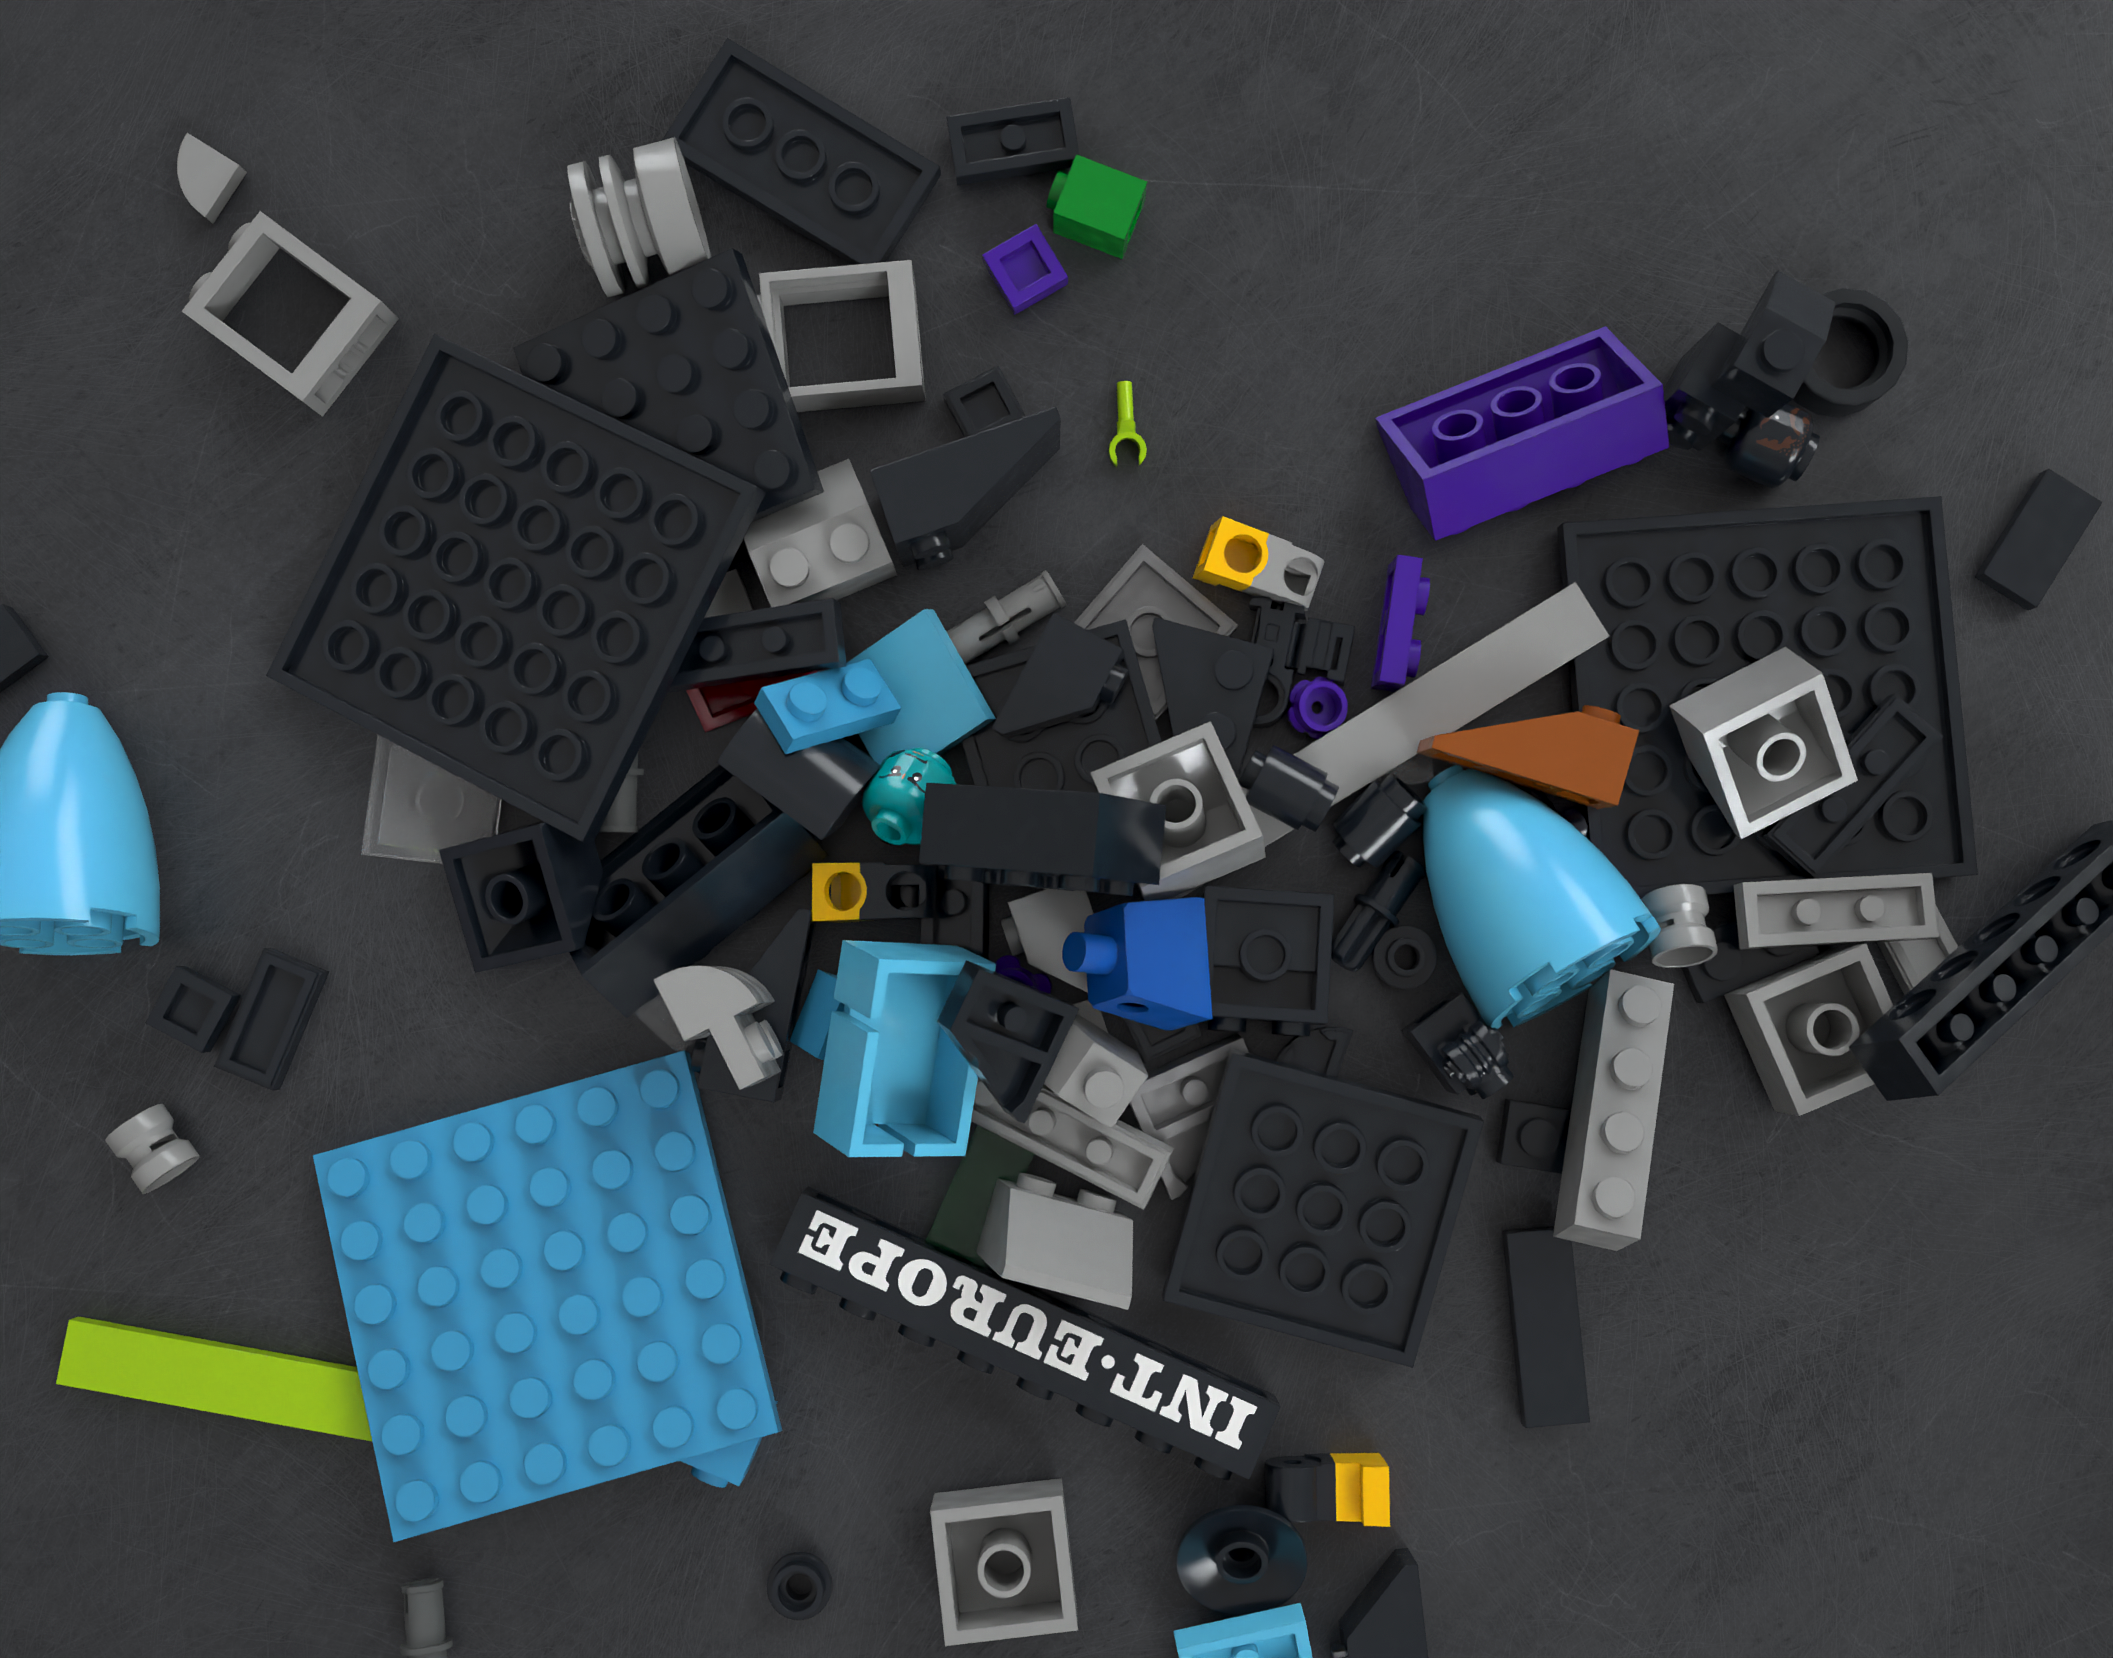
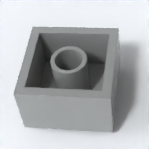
M1867 944L1837 945L1821 952L1819 955L1724 995L1775 1112L1801 1116L1874 1085V1082L1849 1048L1856 1039L1893 1007V1003Z
M1062 1478L934 1493L930 1515L945 1646L1078 1631L1077 1603Z

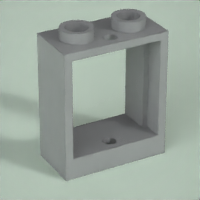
M261 211L251 223L242 225L233 234L229 242L227 254L213 272L206 273L197 280L191 289L190 301L182 310L192 320L322 417L399 319L381 300ZM279 248L349 299L348 303L293 373H290L222 322Z
M912 260L759 273L761 295H757L797 412L926 401L916 282ZM889 297L896 378L790 387L784 306Z

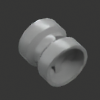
M1693 884L1666 886L1647 893L1641 899L1661 927L1659 935L1649 944L1651 960L1654 965L1663 968L1688 967L1708 961L1717 955L1718 949L1715 934L1710 928L1706 927L1704 917L1709 912V904L1706 890L1703 887Z
M157 1104L135 1115L116 1128L105 1139L117 1158L127 1159L133 1168L131 1178L142 1194L149 1193L168 1183L200 1158L189 1140L179 1139L172 1129L174 1119L163 1104Z

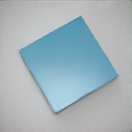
M934 609L922 610L846 663L847 665L870 658L901 706V710L894 723L858 733L870 756L879 765L893 751L923 748L940 756L996 719Z

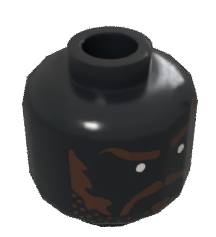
M1787 403L1769 418L1745 406L1737 421L1716 439L1726 444L1723 451V462L1729 470L1766 487L1775 488L1779 487L1787 479L1795 482L1799 480L1817 449L1820 436L1813 433L1812 416L1806 411Z

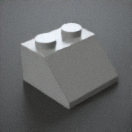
M849 459L817 471L824 490L823 493L750 524L744 536V541L771 607L828 598L839 600L897 576L893 562Z
M1787 647L1669 705L1689 760L1732 830L1740 839L1858 781L1823 673Z
M1211 721L1091 772L1098 793L1166 805L1159 885L1137 883L1144 901L1170 899L1266 858L1263 834Z
M1019 1173L1017 1183L997 1178L976 1253L1002 1278L1128 1310L1132 1298L1133 1220L1115 1209L1117 1199L1085 1189L1079 1190L1077 1199L1054 1193L1057 1183L1026 1173Z

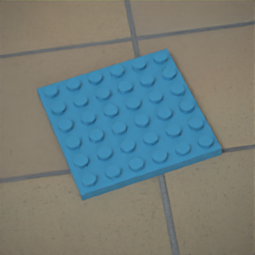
M685 1050L313 1155L393 1542L782 1431L700 1093L697 1088L695 1073L691 1071L689 1052Z

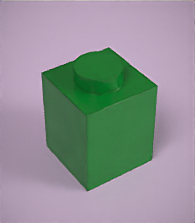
M1076 154L1069 174L1060 171L1057 173L1047 199L1046 208L1054 211L1053 233L1123 259L1145 204L1147 181Z

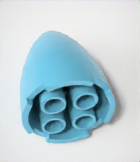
M68 692L48 694L46 702L37 703L31 707L10 732L0 748V945L20 948L19 953L38 955L121 953L123 940L140 938L139 945L154 946L159 942L160 884L157 855L148 810L134 769L121 741L99 708L88 705V697Z
M1458 765L1442 771L1428 783L1431 792L1424 799L1428 809L1423 813V845L1426 873L1433 905L1446 946L1459 976L1487 1027L1490 1025L1492 1028L1498 1029L1503 1025L1501 1020L1506 1016L1512 1026L1515 1027L1556 1008L1592 987V981L1615 966L1616 962L1613 958L1620 955L1624 962L1629 961L1642 952L1659 935L1661 927L1628 881L1578 829L1542 801L1499 777L1473 769L1463 770Z

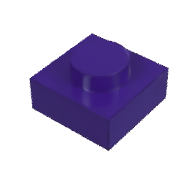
M1037 224L982 254L983 264L1014 315L1068 285L1066 272Z

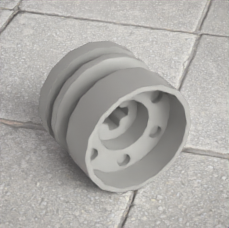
M675 137L633 148L635 178L631 180H624L620 169L610 154L599 157V167L603 187L598 188L586 161L567 166L571 189L570 212L578 242L586 262L597 275L607 297L625 292L621 263H627L638 289H642L650 285L648 256L658 254L669 276L711 258L698 202L681 149Z

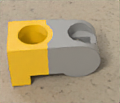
M1222 516L1210 527L1193 579L1213 586L1220 584L1256 597L1270 598L1272 603L1284 605L1285 602L1303 606L1305 611H1308L1325 561L1309 551L1293 546L1292 542Z

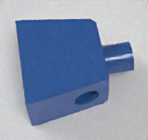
M1190 897L1119 904L1087 916L1084 923V932H1072L1067 936L1062 949L1063 963L1069 971L1087 973L1088 1001L1094 1009L1168 1031L1213 1019L1204 898Z

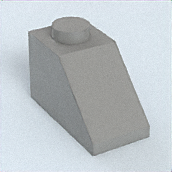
M1046 889L1008 902L1012 916L1000 921L1012 956L1025 952L1030 965L1088 993L1087 973L1069 971L1062 959V949L1067 936L1072 932H1084V923L1087 916L1094 914L1086 891Z
M1077 1014L1044 1084L1057 1096L1112 1129L1147 1079L1148 1074L1136 1050Z

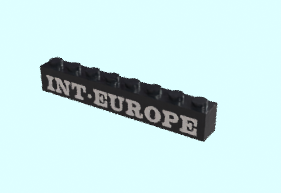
M809 1186L801 1192L769 1264L782 1270L780 1280L795 1289L815 1294L817 1288L820 1287L842 1297L839 1306L853 1315L874 1321L877 1313L900 1323L898 1333L911 1341L927 1347H933L936 1340L960 1350L957 1355L959 1361L976 1370L992 1374L996 1366L1017 1375L1019 1378L1016 1385L1022 1390L1045 1400H1051L1054 1393H1057L1078 1403L1075 1411L1084 1418L1099 1425L1111 1427L1115 1419L1137 1429L1134 1437L1139 1442L1157 1451L1170 1454L1173 1446L1197 1456L1194 1464L1198 1468L1223 1480H1230L1232 1473L1250 1479L1281 1407L1276 1396L1268 1391L1033 1286L1002 1278L986 1265Z

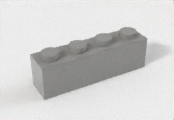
M1610 969L1588 991L1553 1237L1618 1251L1641 1239L1674 990L1673 983Z

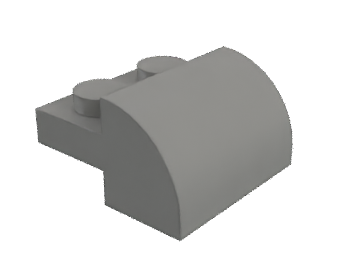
M688 966L672 970L654 979L683 1040L705 1038L712 1034L739 1090L756 1085L781 1072L775 1059L783 1055L782 1047L770 1024L766 1020L758 1023L752 1014L772 1004L775 1000L766 987L753 976L730 967Z

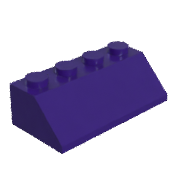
M1606 326L1375 418L1377 429L1410 508L1435 541L1449 535L1462 533L1471 526L1506 512L1519 510L1531 502L1566 488L1577 487L1586 480L1621 466L1637 463L1644 457L1669 448L1663 384Z

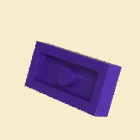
M1397 554L1388 565L1371 689L1396 692L1405 685L1406 677L1415 678L1421 654V640L1412 639L1415 615H1424L1430 591V578L1420 577L1423 558Z

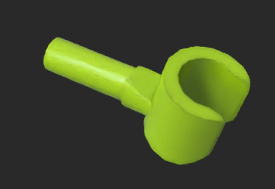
M1120 381L1117 383V435L1109 445L1108 456L1111 463L1117 467L1116 445L1123 440H1130L1138 447V466H1140L1146 457L1147 448L1143 438L1136 433L1133 415L1132 382Z

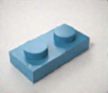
M870 658L847 664L846 667L832 668L761 687L754 702L785 754L892 724L901 710V706Z

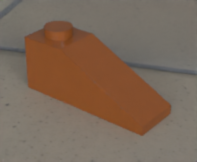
M1584 705L1581 712L1576 711L1434 735L1420 740L1416 753L1467 769L1484 772L1512 783L1600 809L1618 806L1639 730L1620 725L1621 715L1614 711Z

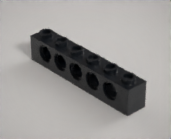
M2113 820L2092 825L1849 1046L1886 1101L1939 1096L2113 932Z

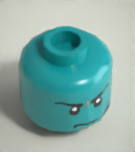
M913 748L911 750L893 751L882 761L879 770L865 788L862 798V806L866 817L871 822L873 831L882 840L894 845H902L904 843L915 845L921 843L926 783L956 784L950 766L942 757L928 749Z

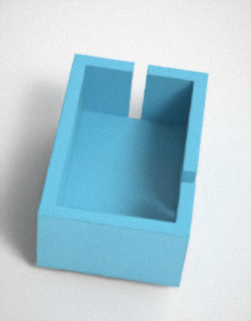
M842 940L834 999L845 1004L844 1012L832 1011L813 1133L848 1157H902L903 1150L914 1157L966 1156L978 1076L937 1020L966 960L994 972L996 964L956 945Z

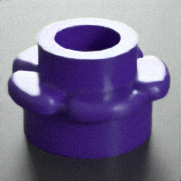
M1315 677L1311 682L1302 680L1291 689L1289 694L1291 707L1287 711V716L1290 724L1300 733L1307 732L1312 739H1320L1345 721L1348 711L1347 698L1342 689L1332 680H1327L1326 677ZM1314 702H1318L1321 705V711L1318 714H1315L1311 709Z

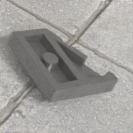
M1235 1033L1147 1072V1079L1129 1103L1140 1130L1174 1148L1161 1175L1162 1182L1171 1200L1183 1194L1188 1188L1186 1181L1197 1170L1230 1049L1249 1053L1239 1033Z

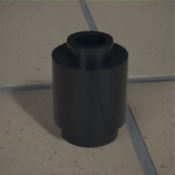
M1272 745L1267 755L1255 750L1239 780L1240 786L1248 790L1245 797L1250 806L1296 830H1299L1302 825L1314 832L1317 831L1339 789L1338 785L1326 780L1327 772L1275 745Z
M1390 773L1382 782L1374 780L1332 823L1339 834L1333 840V843L1355 866L1360 868L1367 861L1372 866L1378 868L1421 825L1418 818L1428 808L1406 783L1395 774Z

